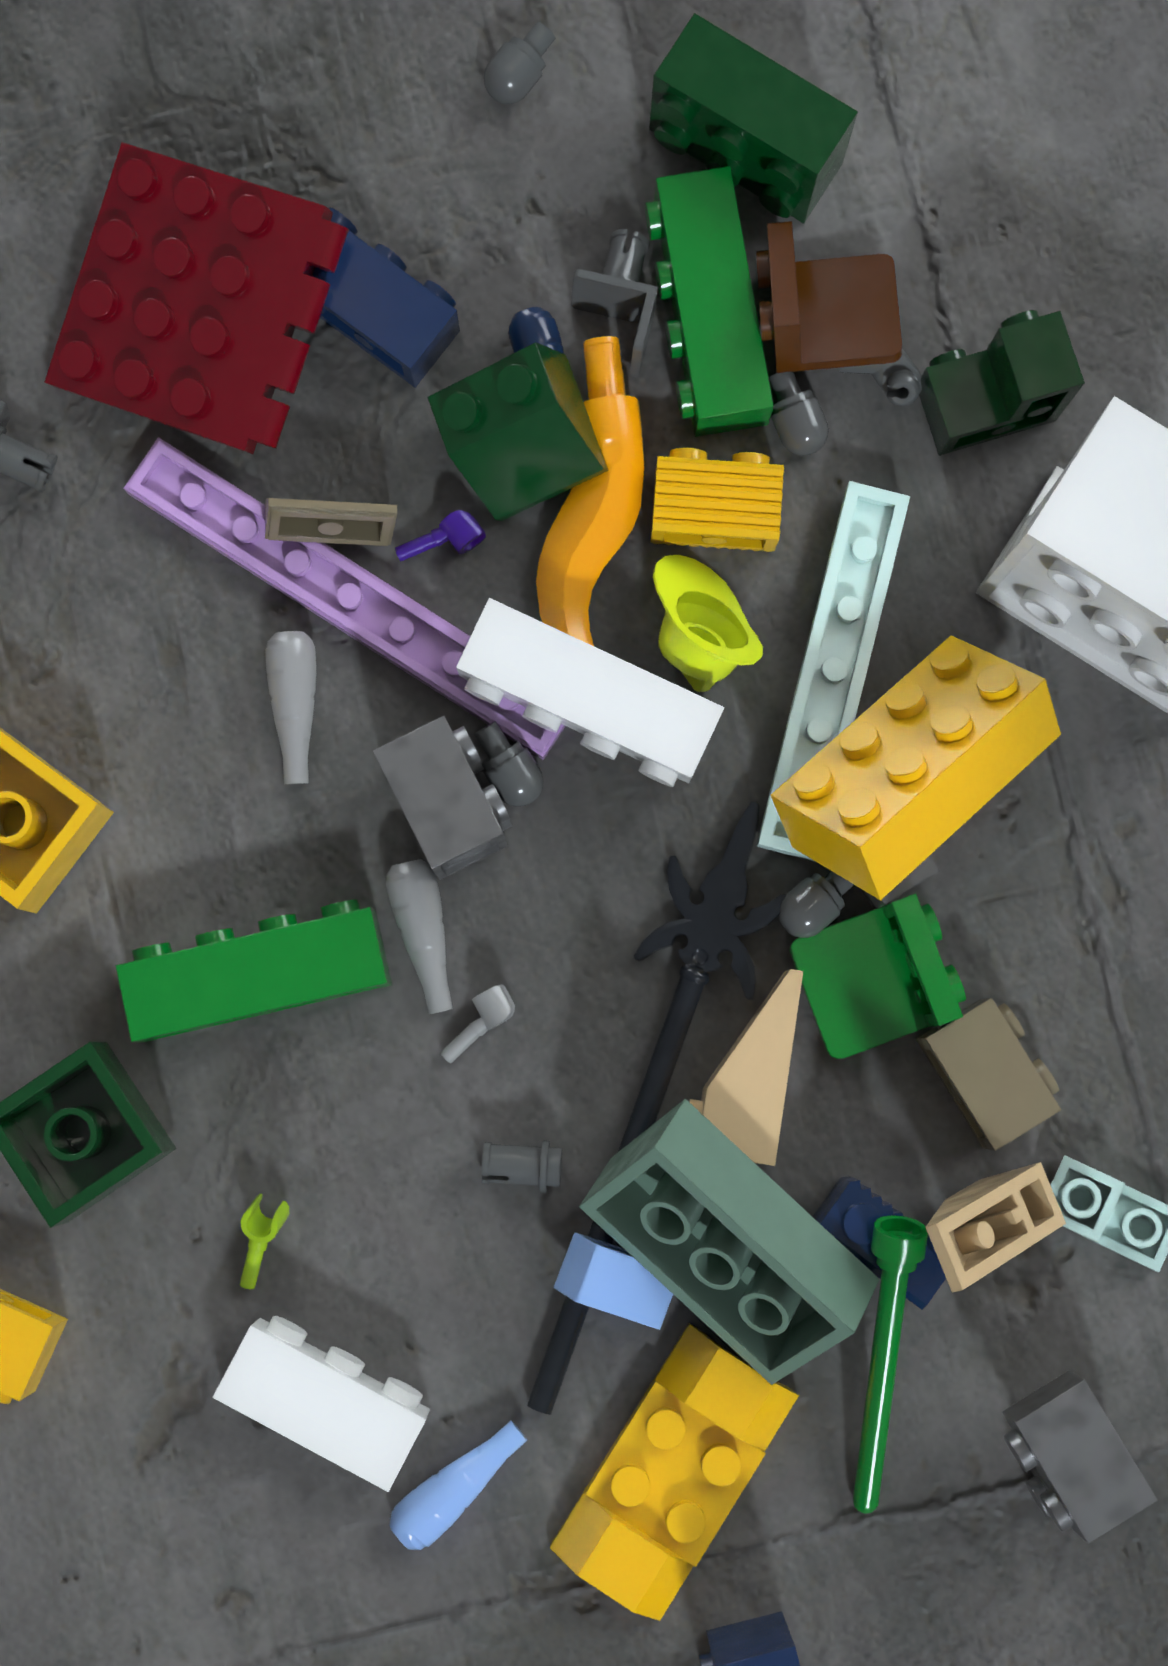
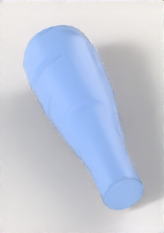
M510 1420L489 1440L442 1468L437 1474L432 1475L407 1494L391 1512L389 1526L399 1541L409 1550H421L435 1542L462 1515L465 1508L473 1502L506 1459L527 1441L521 1430Z

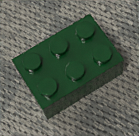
M694 13L653 76L649 130L654 132L657 141L666 149L679 155H683L686 152L705 163L707 169L730 166L734 186L739 184L759 196L761 204L773 214L782 218L792 216L804 224L843 164L858 111Z

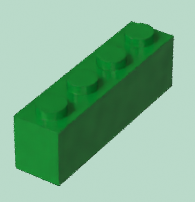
M727 166L656 178L654 201L645 202V216L650 241L661 240L664 260L655 262V272L660 299L671 298L674 320L666 321V336L671 359L681 358L685 380L676 381L677 400L681 418L692 417L695 437L767 426L774 406L731 167Z
M358 899L321 907L322 918L297 923L296 914H286L258 921L260 932L235 938L233 928H226L196 935L197 947L172 952L171 944L168 942L132 950L134 961L115 965L131 1042H148L391 986L392 981L376 911L371 907L360 909Z

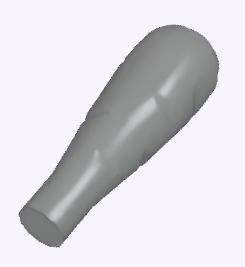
M276 632L267 642L265 662L271 706L283 757L284 784H309L308 752L313 722L314 695L316 692V649L313 640L305 632Z
M423 859L392 865L386 876L387 893L397 927L401 932L402 940L421 982L429 1014L451 1010L453 1005L447 982L445 932L442 922L443 911L436 874Z

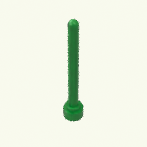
M891 1215L880 1217L874 1222L871 1251L877 1257L876 1263L882 1269L853 1492L854 1507L864 1514L872 1513L879 1504L909 1273L916 1270L917 1263L924 1260L928 1232L926 1226L918 1220L905 1216Z

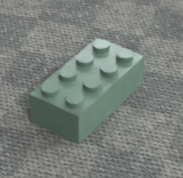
M686 1099L610 1158L579 1206L580 1209L771 1385L854 1334L880 1280Z

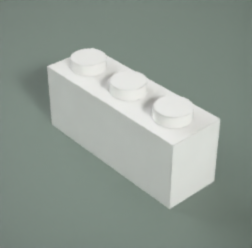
M273 1316L270 1323L262 1318L255 1321L249 1327L212 1398L389 1492L429 1414L430 1409L420 1404L423 1395L412 1386L398 1379L388 1377L386 1383L383 1384L362 1373L365 1363L340 1348L331 1346L328 1353H325L306 1343L304 1340L308 1333L284 1318Z

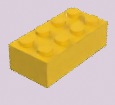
M952 635L949 636L771 794L792 848L881 901L1061 735L1046 679Z
M0 728V896L17 909L37 914L114 812Z

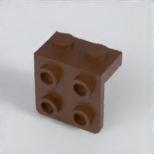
M792 221L767 223L768 250L756 251L758 288L759 290L771 289L772 301L759 302L762 341L775 340L777 373L886 364L898 361L902 356V336L893 258L887 254H873L795 262Z

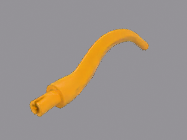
M614 336L596 337L583 342L589 400L584 401V405L608 471L572 488L546 536L539 557L536 578L539 613L542 622L592 646L594 644L590 632L588 611L592 590L604 567L621 548L635 526L641 509L644 480V453L639 400L636 397L626 395L619 339Z

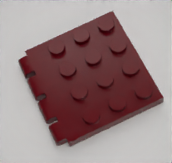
M122 142L44 383L250 454H254L257 443L276 449L290 406L273 400L274 391L278 389L295 394L310 349L309 344L294 339L292 336L295 328L315 334L331 285L312 276L315 268L335 273L349 229L332 222L333 212L324 205Z

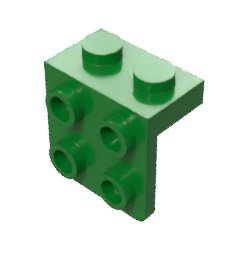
M916 894L824 928L813 937L797 938L791 943L789 948L790 956L795 969L803 971L801 985L826 1051L832 1058L844 1059L924 1028L941 1026L963 1017L958 1004L966 1001L963 984L952 964L944 967L935 942L942 940L938 919L930 904L920 905Z

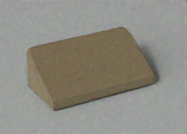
M266 498L265 539L388 546L391 545L397 518V505Z

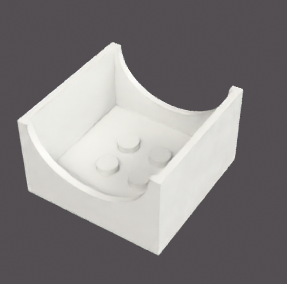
M1114 396L1067 467L1062 469L1057 466L1053 470L976 591V594L1168 713V429Z

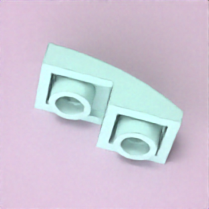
M1064 1155L1051 1183V1188L1066 1222L1063 1227L1159 1273L1168 1254V1205L1126 1186L1124 1182Z

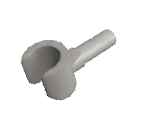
M503 984L496 985L472 999L481 1018L470 1023L440 1052L449 1063L455 1061L480 1036H483L488 1030L508 1021L513 1016L515 1004Z

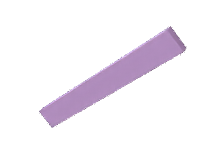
M159 437L123 488L127 494L484 723L489 725L496 721L506 737L514 742L519 740L523 747H527L531 753L542 760L545 759L565 728V725L561 724L557 733L546 730L523 718L522 715L526 707L503 697L499 706L464 690L468 680L460 677L456 666L471 636L325 543L265 539L264 504Z

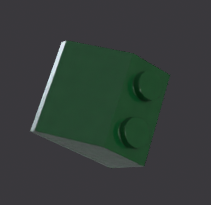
M535 342L427 397L448 456L493 517L498 521H503L608 471L567 356Z

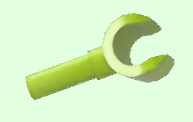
M262 1193L254 1198L241 1218L242 1231L249 1238V1248L239 1284L245 1289H255L263 1254L267 1249L268 1242L276 1237L290 1214L289 1205L283 1200L276 1210L273 1219L266 1217L260 1210Z

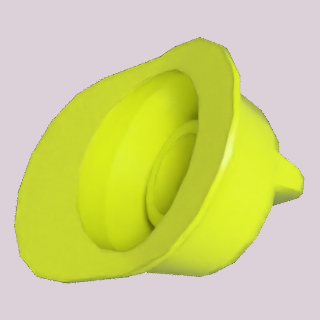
M679 554L664 556L655 564L652 577L658 596L666 610L659 632L658 647L669 663L682 672L695 691L706 692L717 681L727 677L738 665H752L762 658L763 646L758 636L750 627L735 595L718 574L696 559Z

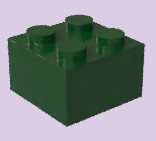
M88 1042L0 1102V1151L50 1228L70 1222L177 1149L107 1042Z

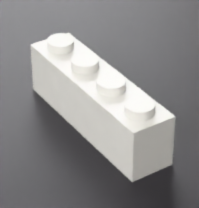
M491 598L488 599L456 666L460 677L468 680L464 690L497 706H499L503 697L526 707L522 715L526 720L557 733L561 724L584 734L580 744L587 749L612 760H615L619 751L642 762L638 770L640 773L670 787L674 786L677 778L688 784L690 783L725 708Z

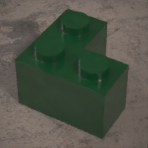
M1036 310L1018 313L1000 324L1001 328L996 332L987 350L971 355H966L964 349L952 350L933 358L929 362L930 367L925 369L920 379L922 390L919 397L939 456L1052 423L1060 417L1085 384L1061 311L1040 317Z

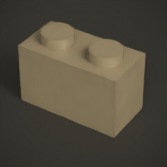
M992 998L980 999L963 1009L962 1018L936 1026L916 1038V1041L982 1148L996 1151L1060 1112L1061 1108L1053 1097L1054 1094L1059 1092L1058 1084L1053 1075L1039 1058L1031 1061L1019 1042V1039L1024 1037L1025 1033L1015 1014L1005 1003L997 1007Z

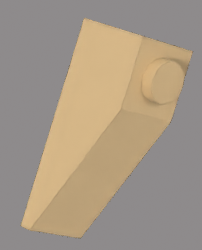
M789 969L784 971L704 1085L701 1101L694 1099L689 1101L754 1163L772 1166L776 1164L803 971Z
M1039 1162L980 1179L948 1197L926 1225V1230L953 1293L969 1287L1065 1225L1066 1222L1042 1163Z

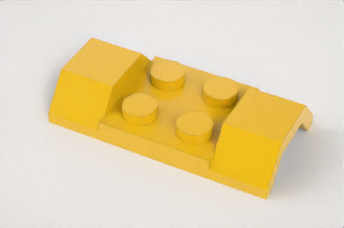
M689 1323L553 1539L550 1549L578 1577L631 1612L660 1621L692 1568L696 1567L764 1458L765 1450L796 1402L799 1394L779 1382L771 1385L752 1366Z

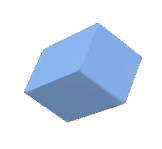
M577 1232L573 1234L553 1287L577 1303L659 1330L673 1296V1293L625 1249Z

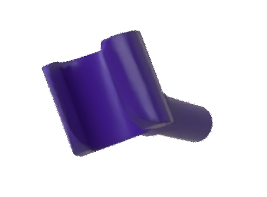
M456 510L446 516L438 528L431 530L426 535L395 547V551L401 562L437 546L439 547L449 540L458 554L462 555L478 546L486 538V533L470 513Z

